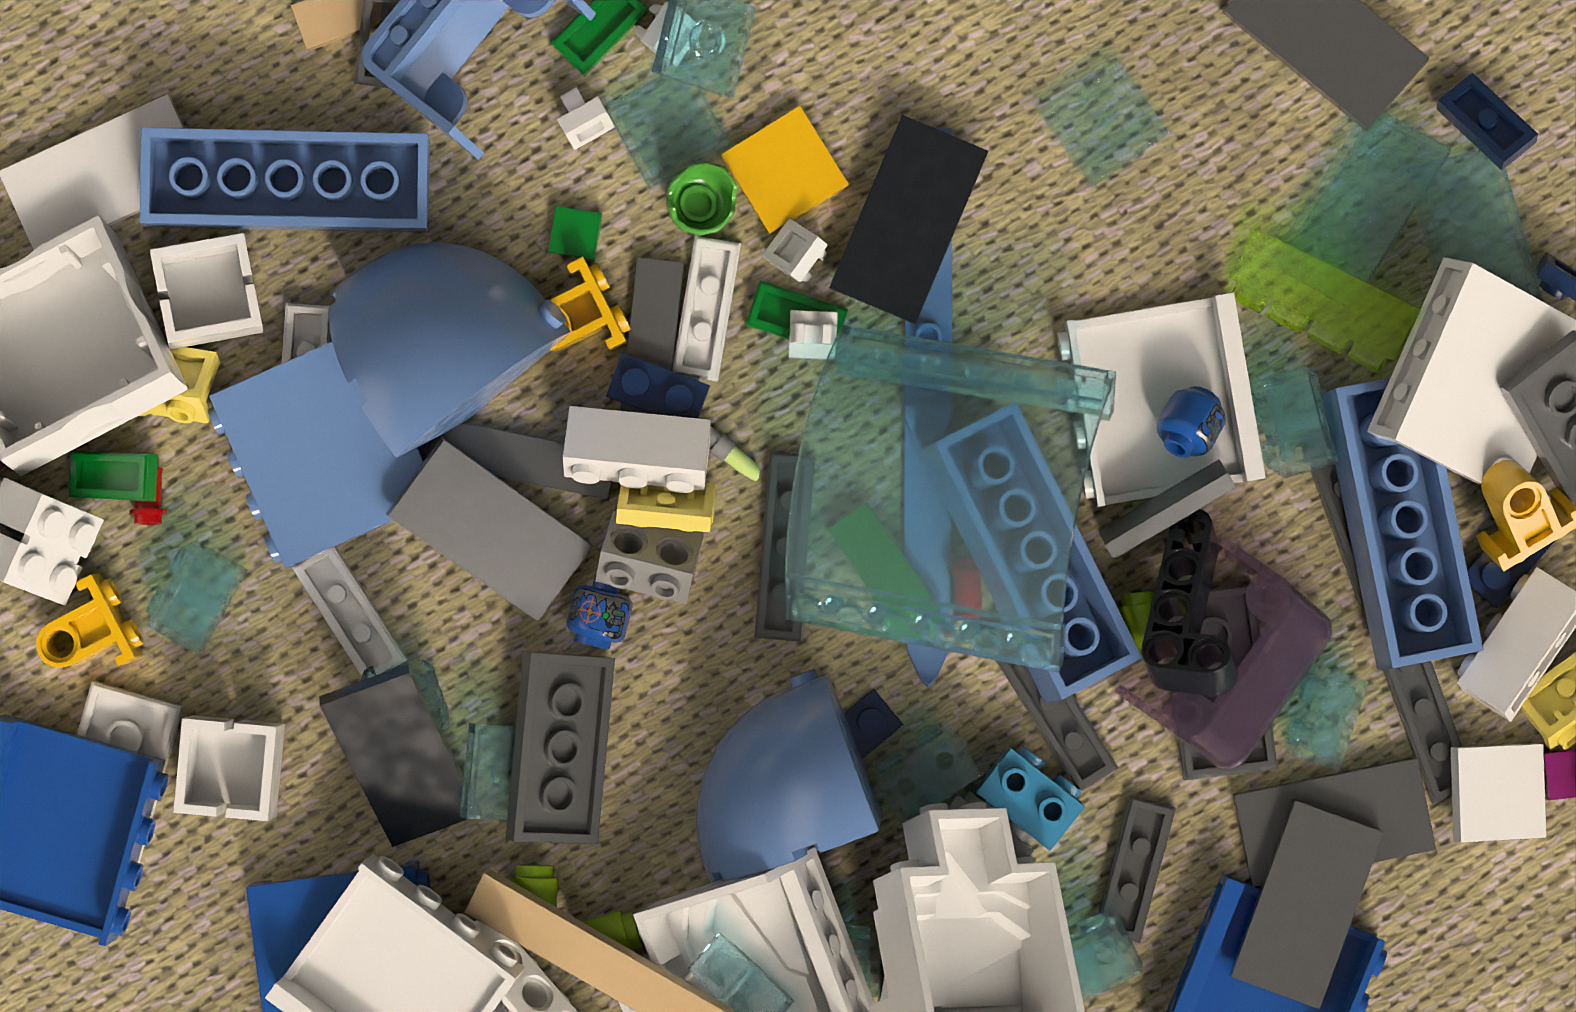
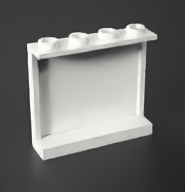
M1444 257L1367 432L1381 439L1398 443L1481 485L1487 470L1495 463L1503 460L1518 462L1530 473L1537 453L1499 386L1572 330L1576 331V320L1474 263Z
M1234 293L1077 321L1069 320L1063 323L1065 332L1057 333L1058 347L1061 360H1070L1073 378L1065 379L1066 394L1069 406L1078 407L1080 424L1073 425V435L1077 453L1085 452L1088 470L1081 471V482L1085 499L1093 498L1094 507L1155 497L1220 459L1234 483L1266 478ZM1193 386L1208 389L1220 399L1221 406L1226 415L1225 425L1214 446L1207 454L1202 456L1181 458L1171 454L1164 447V442L1158 435L1156 427L1157 420L1165 405L1177 390L1189 389V387Z
M372 854L358 867L359 872L286 974L275 983L265 999L283 1012H493L525 967L518 962L519 958L511 948L500 942L493 944L479 933L480 927L472 919L460 913L455 915L441 905L442 899L432 889L424 885L417 887L403 876V869L396 862L387 857L381 856L378 858Z

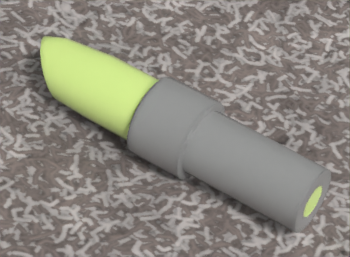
M711 426L710 452L720 461L727 462L749 479L757 481L760 475L759 466L736 447L737 444L725 434H720Z

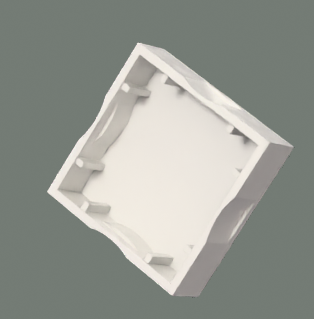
M99 215L43 243L20 261L0 269V460L20 476L188 390L121 241L113 229Z

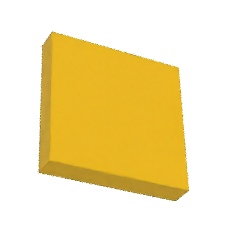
M798 106L721 154L723 161L770 235L781 229L789 218L794 221L849 187L847 180L801 106Z

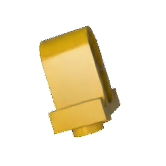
M581 257L566 265L570 274L576 276L581 273L585 282L550 300L563 312L565 316L564 323L571 332L549 351L557 352L564 350L607 327L613 336L605 340L609 350L613 351L627 344L628 341L624 333L631 330L630 325L619 304L610 308L602 292L610 288L599 264L595 263L589 266L587 260Z
M1513 460L1500 461L1490 467L1483 476L1481 483L1482 493L1499 530L1490 536L1483 531L1476 535L1482 550L1503 571L1524 561L1528 556L1556 539L1562 538L1576 528V506L1557 487L1548 492L1551 497L1549 499L1542 485L1518 462Z
M91 574L75 584L79 591L89 590L94 600L48 623L40 630L36 638L38 656L44 663L52 667L62 668L79 664L115 644H118L122 654L114 658L118 666L127 665L144 656L139 647L144 644L139 628L132 619L125 621L118 607V604L123 602L118 588L110 578L104 580L101 574ZM62 630L68 632L74 641V648L68 656L59 654L55 647V638Z

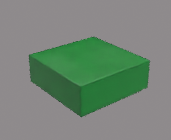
M556 206L548 252L575 258L584 257L587 260L595 261L603 215L601 213Z

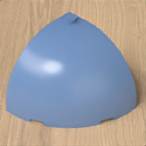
M419 243L400 247L382 254L358 268L338 285L332 294L336 298V302L328 310L331 339L343 374L348 384L359 387L363 392L367 402L361 408L396 458L467 422L571 332L564 323L565 316L560 308L552 301L545 300L537 289L514 268L483 251L452 243Z
M814 668L789 678L791 687L765 698L749 709L730 727L716 746L701 781L696 812L699 851L709 881L716 882L720 879L727 881L760 873L797 861L807 855L809 846L815 845L816 850L821 853L879 831L882 809L828 672L818 676Z

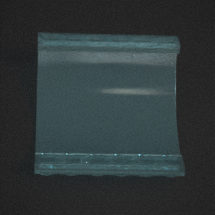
M842 325L829 351L815 389L796 465L786 543V619L1059 673L1064 662V604L1075 523L1084 479L1100 420L1110 421L1114 412L1116 371Z

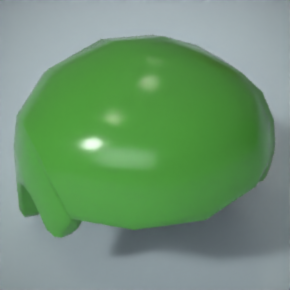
M708 161L686 166L676 173L666 192L668 216L680 230L697 236L718 232L730 221V218L735 213L736 193L738 190L736 181L724 167Z

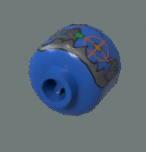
M1193 386L1189 387V389L1177 390L1169 398L1157 420V433L1164 442V447L1171 454L1181 458L1202 456L1207 454L1214 446L1225 425L1226 415L1221 406L1220 399L1208 389Z
M594 578L592 586L582 585L575 589L566 625L571 632L575 633L574 641L610 649L611 643H618L624 640L633 603L629 597L619 593L620 588L595 582L596 578Z

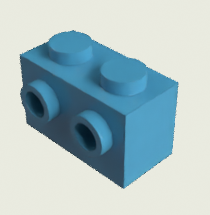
M1008 746L974 790L996 809L1006 808L1008 818L1051 851L1085 808L1077 800L1081 791L1061 775L1053 781L1041 772L1040 769L1045 762L1025 746H1022L1018 752Z

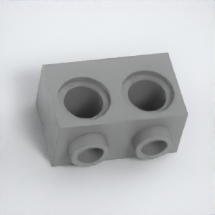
M613 510L601 549L595 582L655 596L663 600L687 604L704 533L617 524V511Z

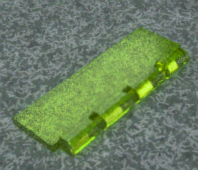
M1253 228L1230 276V279L1236 281L1231 293H1234L1237 303L1257 313H1261L1270 298L1273 301L1266 317L1299 334L1303 332L1309 319L1314 320L1307 334L1308 339L1340 355L1345 351L1350 340H1353L1355 342L1349 352L1348 359L1376 373L1383 369L1388 358L1396 361L1421 309L1258 228Z

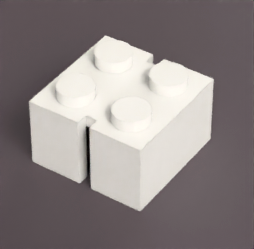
M244 233L150 250L170 350L263 333L254 284H249L253 283Z
M4 478L0 486V523L24 533L21 542L0 533V581L66 606L83 568L77 565L80 556L88 557L104 520Z
M197 715L182 718L173 813L216 817L226 812V818L269 821L276 817L285 723L241 720L234 723V719ZM226 803L233 804L226 808Z

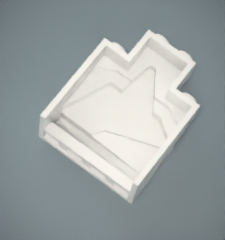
M977 802L963 805L958 809L948 810L946 803H936L921 807L919 809L920 815L902 823L909 860L892 864L890 866L891 872L873 880L878 909L873 912L885 977L880 1001L867 1006L868 1012H1085L1056 864L1036 863L1035 857L1016 858L1007 809H987L986 803Z
M815 847L809 848L807 855L795 862L727 881L720 879L716 882L688 890L682 894L657 901L633 914L639 936L647 950L646 954L641 955L642 957L733 1008V1012H868L867 1006L874 1004ZM619 1002L622 1012H636Z

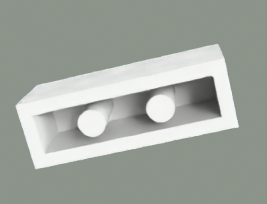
M570 406L563 451L564 477H572L575 481L585 484H594L602 480L619 482L628 488H643L646 485L663 486L677 493H689L693 490L704 491L710 447L711 420Z
M1538 567L1535 568L1531 576L1525 574L1519 579L1510 596L1514 601L1504 615L1501 613L1496 614L1488 624L1484 633V637L1487 640L1483 644V650L1477 654L1475 652L1470 653L1458 670V675L1461 677L1457 682L1459 687L1466 694L1510 722L1576 628V591Z

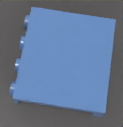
M332 342L209 396L213 407L208 409L210 420L219 435L226 434L232 450L227 452L229 463L238 478L244 475L251 490V493L246 494L248 506L256 520L263 518L270 533L269 536L264 538L267 549L274 562L282 561L285 568H292L304 560L394 521L387 516L386 512L426 459L421 446L397 458L394 456L362 410L361 406L367 402V399L359 387L348 384Z

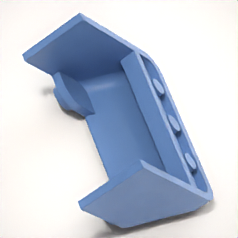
M400 0L366 42L362 51V61L365 68L479 160L484 152L455 127L466 111L467 95L463 88L453 81L452 78L509 7L523 17L533 18L545 13L556 0ZM563 0L590 21L596 15L584 0Z

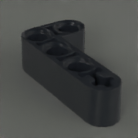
M1202 509L1193 512L1169 528L1142 642L1141 654L1149 677L1157 688L1166 691L1218 696L1229 692L1235 686L1238 680V671L1228 642L1222 637L1200 634L1219 553V543L1213 522L1209 514ZM1192 575L1190 579L1178 581L1181 577ZM1184 616L1176 622H1168L1173 617ZM1174 657V659L1168 663L1159 664V662L1164 658ZM1214 662L1221 663L1218 667L1213 669L1205 668L1207 665Z

